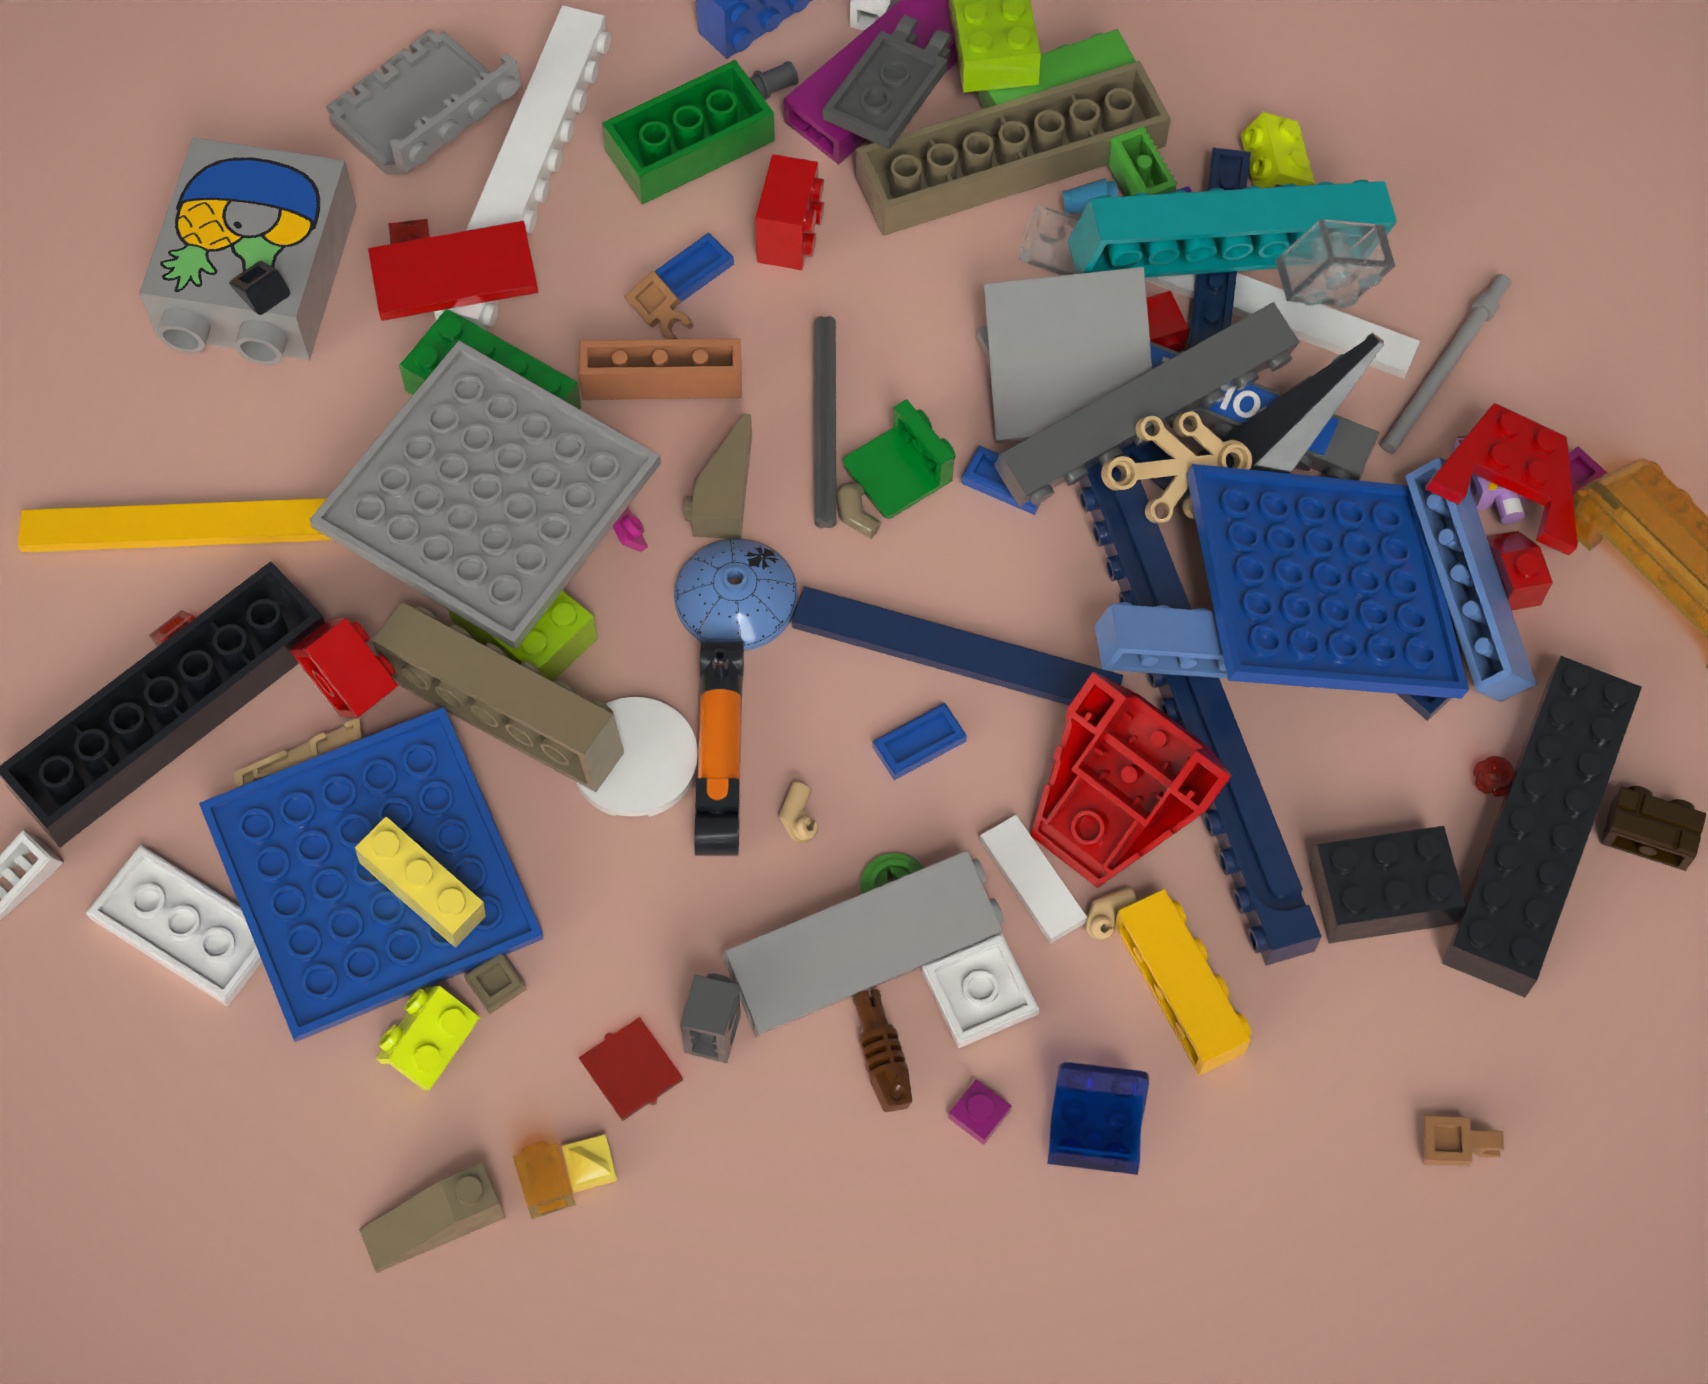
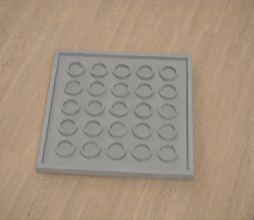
M458 341L309 520L312 528L516 650L660 466V455L463 342Z

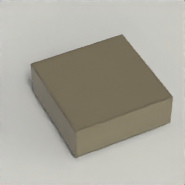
M503 954L482 963L464 975L466 982L489 1015L526 991L525 984Z

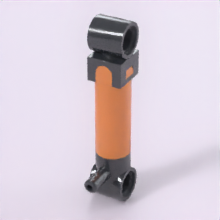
M701 639L698 776L696 778L694 834L695 856H739L744 641L737 639Z

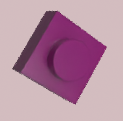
M1579 446L1569 453L1573 501L1575 503L1603 482L1607 475V472Z
M976 1079L949 1112L948 1119L985 1145L1011 1112L1012 1106Z

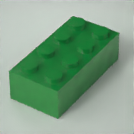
M736 59L602 122L605 151L642 205L775 141L774 112Z
M447 308L399 365L405 391L414 395L455 344L461 341L574 407L581 408L577 381Z

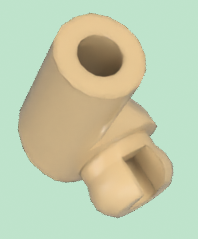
M793 782L781 808L779 818L793 840L807 843L818 833L816 820L811 821L804 810L811 794V788L804 783Z
M1130 886L1099 897L1092 902L1086 920V929L1093 939L1103 940L1111 937L1114 933L1115 928L1113 927L1118 911L1137 902L1135 893Z

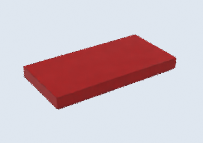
M524 221L368 248L381 321L538 293Z

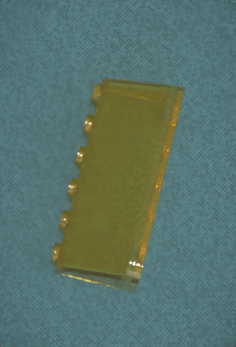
M1644 458L1636 459L1590 481L1579 489L1573 497L1578 541L1590 551L1601 543L1603 537H1605L1708 638V516L1693 503L1690 495L1686 491L1679 489L1664 475L1663 470L1657 463Z

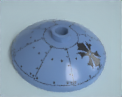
M734 538L708 544L695 552L684 563L676 579L674 600L681 623L698 641L701 642V639L743 640L744 651L768 644L787 628L796 611L798 589L796 578L790 565L777 551L754 540ZM732 578L742 580L741 583L736 585L730 584L728 581Z

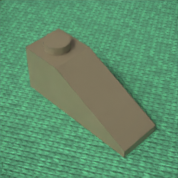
M743 414L695 480L693 496H686L684 520L691 521L692 535L694 537L741 539L752 442L751 414Z
M482 1162L438 1181L359 1230L374 1270L378 1273L502 1220L505 1216Z

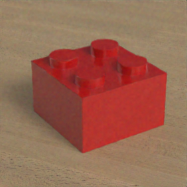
M772 154L755 217L757 263L803 270L806 256H813L816 245V233H813L815 224L821 225L824 213V202H821L824 179L818 178V162Z
M347 618L327 620L292 647L289 652L340 717L358 718L398 687V685L392 678L396 674L392 665L383 655H374L366 644L370 639L365 630L357 621L352 620L349 622Z

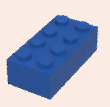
M696 0L698 33L728 59L738 51L746 50L754 40L766 32L775 30L783 20L795 12L798 13L804 10L813 0Z

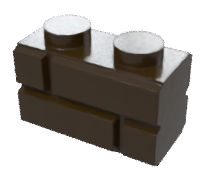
M1621 786L1611 803L1601 844L1686 871L1697 855L1700 836L1707 814L1695 810V806L1685 800L1673 799L1666 801L1654 797L1653 793L1647 788L1641 786L1626 788Z

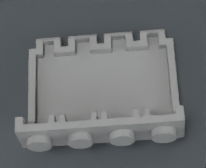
M429 30L409 45L413 54L407 49H403L381 65L385 75L378 70H374L355 84L352 89L356 97L349 91H346L328 104L326 109L330 114L331 126L385 174H406L415 166L426 162L430 155L444 144L454 141L459 133L473 122L483 119L488 111L502 100L508 99L515 94L517 89L521 87L517 62L510 55L505 54L501 57L502 66L491 73L444 31L437 35L432 30Z

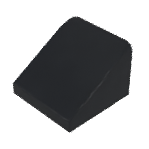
M258 261L229 282L234 291L258 315L264 314L290 295V290L279 271L263 261Z

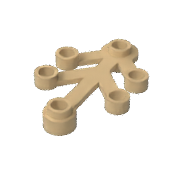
M1191 411L1180 413L1174 419L1173 427L1175 432L1181 437L1192 436L1211 454L1196 456L1164 428V424L1159 417L1147 416L1137 422L1135 428L1137 436L1143 441H1153L1173 459L1135 463L1126 456L1115 457L1105 462L1102 467L1101 476L1104 484L1116 491L1131 488L1137 480L1175 476L1160 498L1150 500L1145 507V515L1150 522L1165 523L1172 518L1173 508L1189 487L1186 474L1192 464L1228 467L1226 456L1230 454L1234 458L1232 468L1250 470L1252 456L1249 449L1243 443L1236 440L1225 442L1220 440L1202 424L1201 418L1197 413ZM1186 417L1192 422V429L1189 432L1183 426V421ZM1148 421L1155 428L1152 436L1148 435L1145 430V425ZM1114 467H1118L1121 471V478L1118 482L1112 478L1111 472ZM1189 495L1183 502V511L1187 517L1195 519L1191 495ZM1158 503L1164 509V514L1161 518H1158L1154 512L1155 506Z

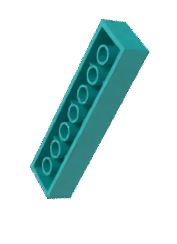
M1357 180L1352 183L1342 184L1321 182L1309 186L1286 184L1275 188L1250 186L1241 190L1214 188L1206 192L1191 193L1178 190L1169 194L1157 195L1143 192L1123 197L1100 195L1090 198L1068 239V244L1076 274L1144 267L1145 277L1366 263L1397 223L1385 181L1369 182L1368 180Z

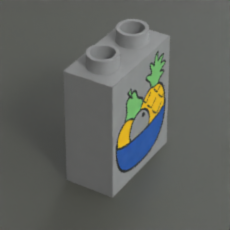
M192 137L139 292L156 336L167 346L188 353L200 352L204 349L205 344L236 349L244 358L264 365L277 364L282 360V357L310 361L357 208L345 160ZM258 261H263L277 269L290 290L289 297L262 315L255 313L229 284L230 280Z

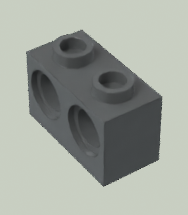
M715 973L707 974V977L695 974L680 1023L684 1053L723 1063L728 1062L741 1017L739 985L733 984L730 978Z

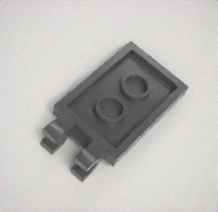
M904 14L892 35L884 31L878 34L823 108V119L890 150L946 73L947 59L951 55V50L946 48L951 40V34L937 29L925 49L917 47L915 44L918 41V35L914 34L913 31L918 26V20Z

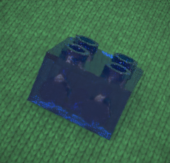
M1061 1063L1058 1067L1050 1119L1047 1164L1138 1175L1141 1127L1149 1088L1148 1073L1139 1070L1080 1063Z

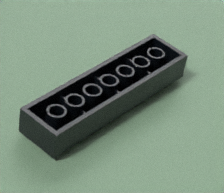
M270 561L1 764L0 777L9 791L60 848L299 664L289 650L324 624V617Z
M1560 656L1546 684L1467 895L1466 907L1459 917L1442 962L1443 965L1524 998L1538 980L1642 689L1641 686Z

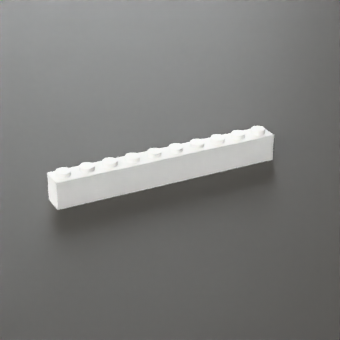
M562 5L466 231L524 221L526 233H533L537 222V208L540 202L545 203L550 190L549 180L552 172L557 173L561 166L564 143H569L573 137L577 112H583L587 100L586 90L589 83L594 84L598 76V61L601 54L606 55L610 47L611 33L606 31L605 15ZM499 300L456 307L449 310L487 331L488 327L493 328L496 323ZM445 310L434 311L436 320Z

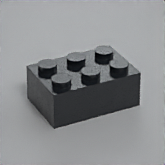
M1444 826L1317 844L1309 862L1329 944L1455 925L1466 907Z

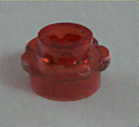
M1488 757L1484 761H1480L1474 768L1475 785L1483 794L1492 793L1495 797L1504 796L1507 794L1514 778L1513 766L1503 757ZM1490 775H1496L1498 780H1492Z

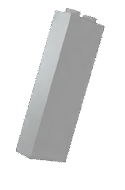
M968 850L726 950L722 955L733 984L739 985L740 1001L755 1036L758 1037L853 997L862 991L872 989L1001 933L1003 930L1000 923L1004 922V917L997 901L994 898L989 900L983 887V883L986 882V875L977 858L971 859Z

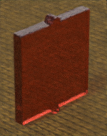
M640 1017L615 1034L607 1033L603 1042L579 1057V1061L621 1121H624L648 1104H657L658 1097L683 1081L682 1075Z

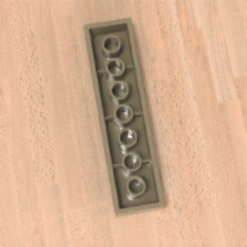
M1137 61L902 134L890 150L876 143L856 148V178L884 236L1106 166L1110 162L1109 154L1111 153L1110 145L1112 144L1110 140L1140 127L1147 128V133L1150 134V139L1154 140L1153 145L1157 146V149L1166 147L1171 118L1142 63Z

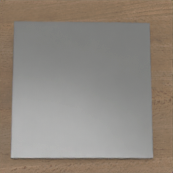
M1144 267L984 284L997 443L1026 440L1152 370Z

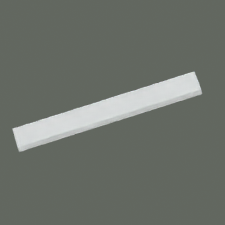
M1237 273L1232 314L1245 318L1274 302L1297 339L1339 355L1347 353L1363 342L1369 334L1374 333L1384 341V346L1369 366L1405 379L1419 347V340ZM1197 274L1145 277V281L1194 299Z

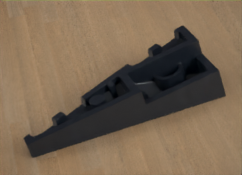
M1374 333L1369 334L1363 342L1347 353L1337 356L1332 360L1331 364L1315 375L1308 376L1258 411L1257 415L1238 428L1234 427L1227 432L1220 440L1223 442L1236 440L1243 443L1249 449L1252 456L1250 470L1290 474L1384 346V341ZM1203 449L1196 456H1205L1211 454L1207 450ZM1230 454L1226 456V464L1229 468H1232L1234 465V458Z

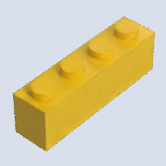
M1163 889L1120 909L1117 914L1115 928L1195 1071L1200 1076L1244 1055L1251 1042L1250 1036H1252V1032L1245 1016L1241 1012L1236 1013L1228 1000L1230 993L1224 979L1219 974L1214 975L1206 962L1208 961V953L1204 944L1198 937L1193 938L1186 927L1187 917L1181 904L1177 900L1172 901L1166 890Z

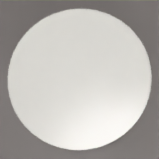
M626 697L606 703L614 713L624 754L597 792L575 781L579 791L594 807L615 817L616 815H648L651 817L673 807L688 792L696 776L698 748L690 725L674 708L655 699Z

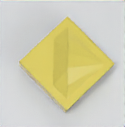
M606 1134L562 1146L573 1193L618 1181Z

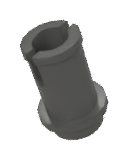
M790 61L763 73L759 70L753 72V77L749 78L765 100L770 98L771 93L791 85H796L799 82L797 71Z

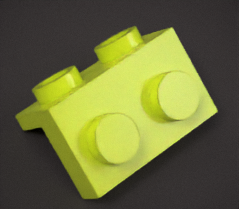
M1262 112L1241 132L1240 136L1244 151L1251 152L1249 171L1253 186L1272 188L1276 184L1282 186L1286 184L1309 186L1315 183L1298 121Z
M431 986L424 990L420 988L410 997L404 1007V1010L408 1013L398 1026H391L383 1035L378 1044L382 1049L375 1058L381 1064H390L423 1090H430L480 1019V1016L441 986Z

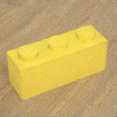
M385 817L355 847L359 863L455 948L486 917L484 902L388 817Z

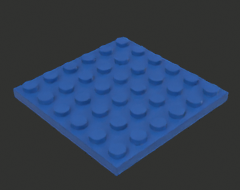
M1198 464L1191 465L1186 475L1228 681L1463 698L1469 690L1446 598L1409 486Z
M444 707L199 803L294 1042L415 993L420 988L425 989L476 968L496 956L507 955L543 940V933ZM385 817H388L484 902L486 917L456 948L359 863L355 847Z

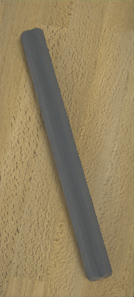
M819 316L815 320V525L818 528H833L836 525L837 519L836 320L831 316Z

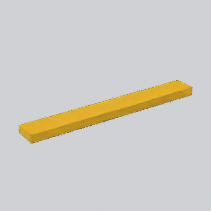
M318 498L21 510L18 547L21 553L333 540L312 528L309 520L327 499Z

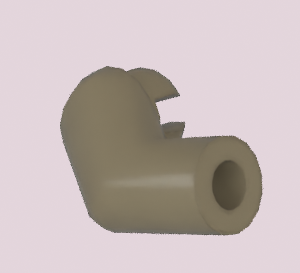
M856 482L842 485L836 496L839 518L843 523L872 539L878 532L881 521L863 511L861 497L865 494L863 487Z

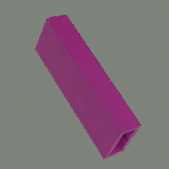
M900 0L784 98V122L838 165L842 163L856 148L864 144L867 139L824 120L823 108L878 34L884 31L892 35L904 14L918 20V26L913 31L914 34L918 35V41L915 44L917 47L925 49L937 29L951 34V40L946 48L951 50V55L947 59V71L958 62L949 13V0Z

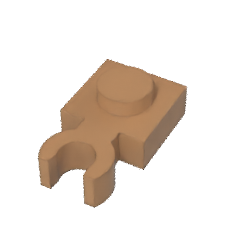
M654 270L624 296L649 326L654 328L661 321V331L668 339H678L672 332L674 323L682 321L689 329L694 326L692 320L681 311L674 310L682 301Z

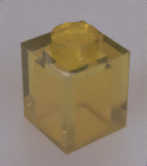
M546 1141L535 1142L522 1148L521 1154L513 1156L532 1219L576 1205L557 1142L548 1144Z

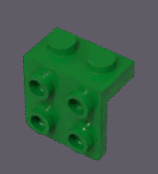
M906 399L894 406L893 428L845 456L843 466L852 479L863 487L865 495L884 518L889 519L953 481L955 452L945 438L940 439L932 430L931 422L927 415L921 409L916 410Z

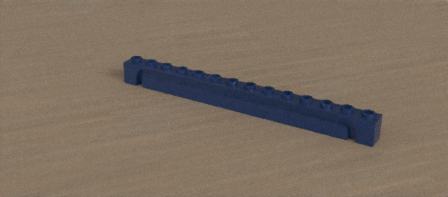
M1125 447L1122 449L1124 453L1122 456L1129 457V450ZM1100 462L1088 468L1089 474L1079 481L1081 486L1079 497L1083 510L1091 512L1095 522L1092 524L1093 535L1099 547L1104 546L1108 556L1106 558L1107 572L1111 581L1117 580L1121 590V593H1119L1120 603L1127 602L1135 606L1148 607L1166 605L1174 609L1192 610L1158 523L1150 522L1145 515V507L1149 500L1141 480H1137L1129 489L1116 491L1104 484L1101 476L1103 466ZM1114 467L1111 472L1112 478L1118 482L1121 478V471L1118 467ZM1147 673L1151 686L1153 688L1158 687L1163 698L1160 703L1161 711L1206 744L1233 775L1203 816L1208 834L1211 837L1216 836L1221 850L1218 851L1221 868L1225 875L1231 874L1236 887L1233 890L1236 907L1240 914L1246 913L1251 926L1248 929V935L1254 952H1261L1266 966L1315 952L1322 937L1310 905L1305 904L1301 894L1303 890L1220 679L1214 677Z

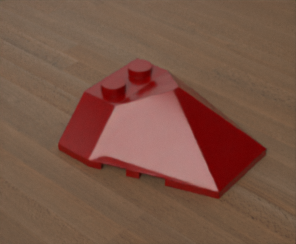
M1092 672L1068 707L1065 717L1067 721L1060 745L1056 747L1053 757L1055 759L1048 784H1045L1030 835L1096 888H1099L1208 811L1233 775L1206 744L1145 698L1096 672Z

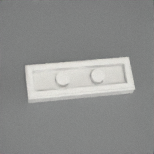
M1017 815L980 835V843L1050 944L1086 923L1088 917Z

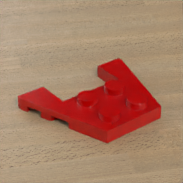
M1493 403L1426 484L1425 490L1459 505L1466 497L1472 473L1544 506L1536 541L1569 556L1577 549L1578 539L1567 436Z

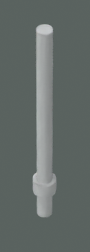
M1497 275L1486 293L1480 294L1471 306V315L1382 442L1381 447L1384 451L1390 454L1396 452L1483 323L1490 321L1499 309V300L1511 284V280L1506 275Z

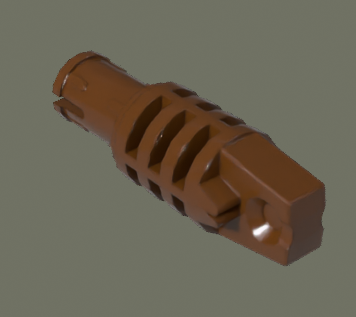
M872 989L871 998L869 997L868 990L862 991L853 997V1003L856 1006L863 1031L860 1034L859 1045L862 1048V1055L866 1062L865 1066L869 1073L870 1083L884 1112L908 1109L913 1100L909 1070L905 1063L901 1042L898 1039V1032L894 1026L888 1024L880 991Z

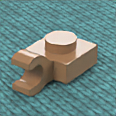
M1424 1116L1422 1120L1424 1165L1470 1166L1472 1154L1480 1157L1495 1158L1500 1157V1151L1504 1150L1503 1131H1471L1470 1117Z

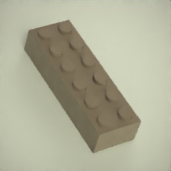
M401 602L372 640L377 653L383 655L394 668L396 674L392 678L398 686L439 708L444 707L446 712L594 792L598 791L624 754L614 713L606 704L596 699H593L591 702L578 695L573 687L563 681L557 680L556 683L543 677L536 667L527 662L518 664L509 659L494 644L487 643L483 645L473 640L472 636L460 626L452 625L449 627L439 622L437 617L424 607L418 606L415 609Z

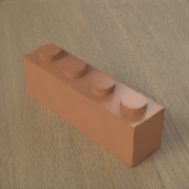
M741 338L580 340L579 379L582 399L742 398Z

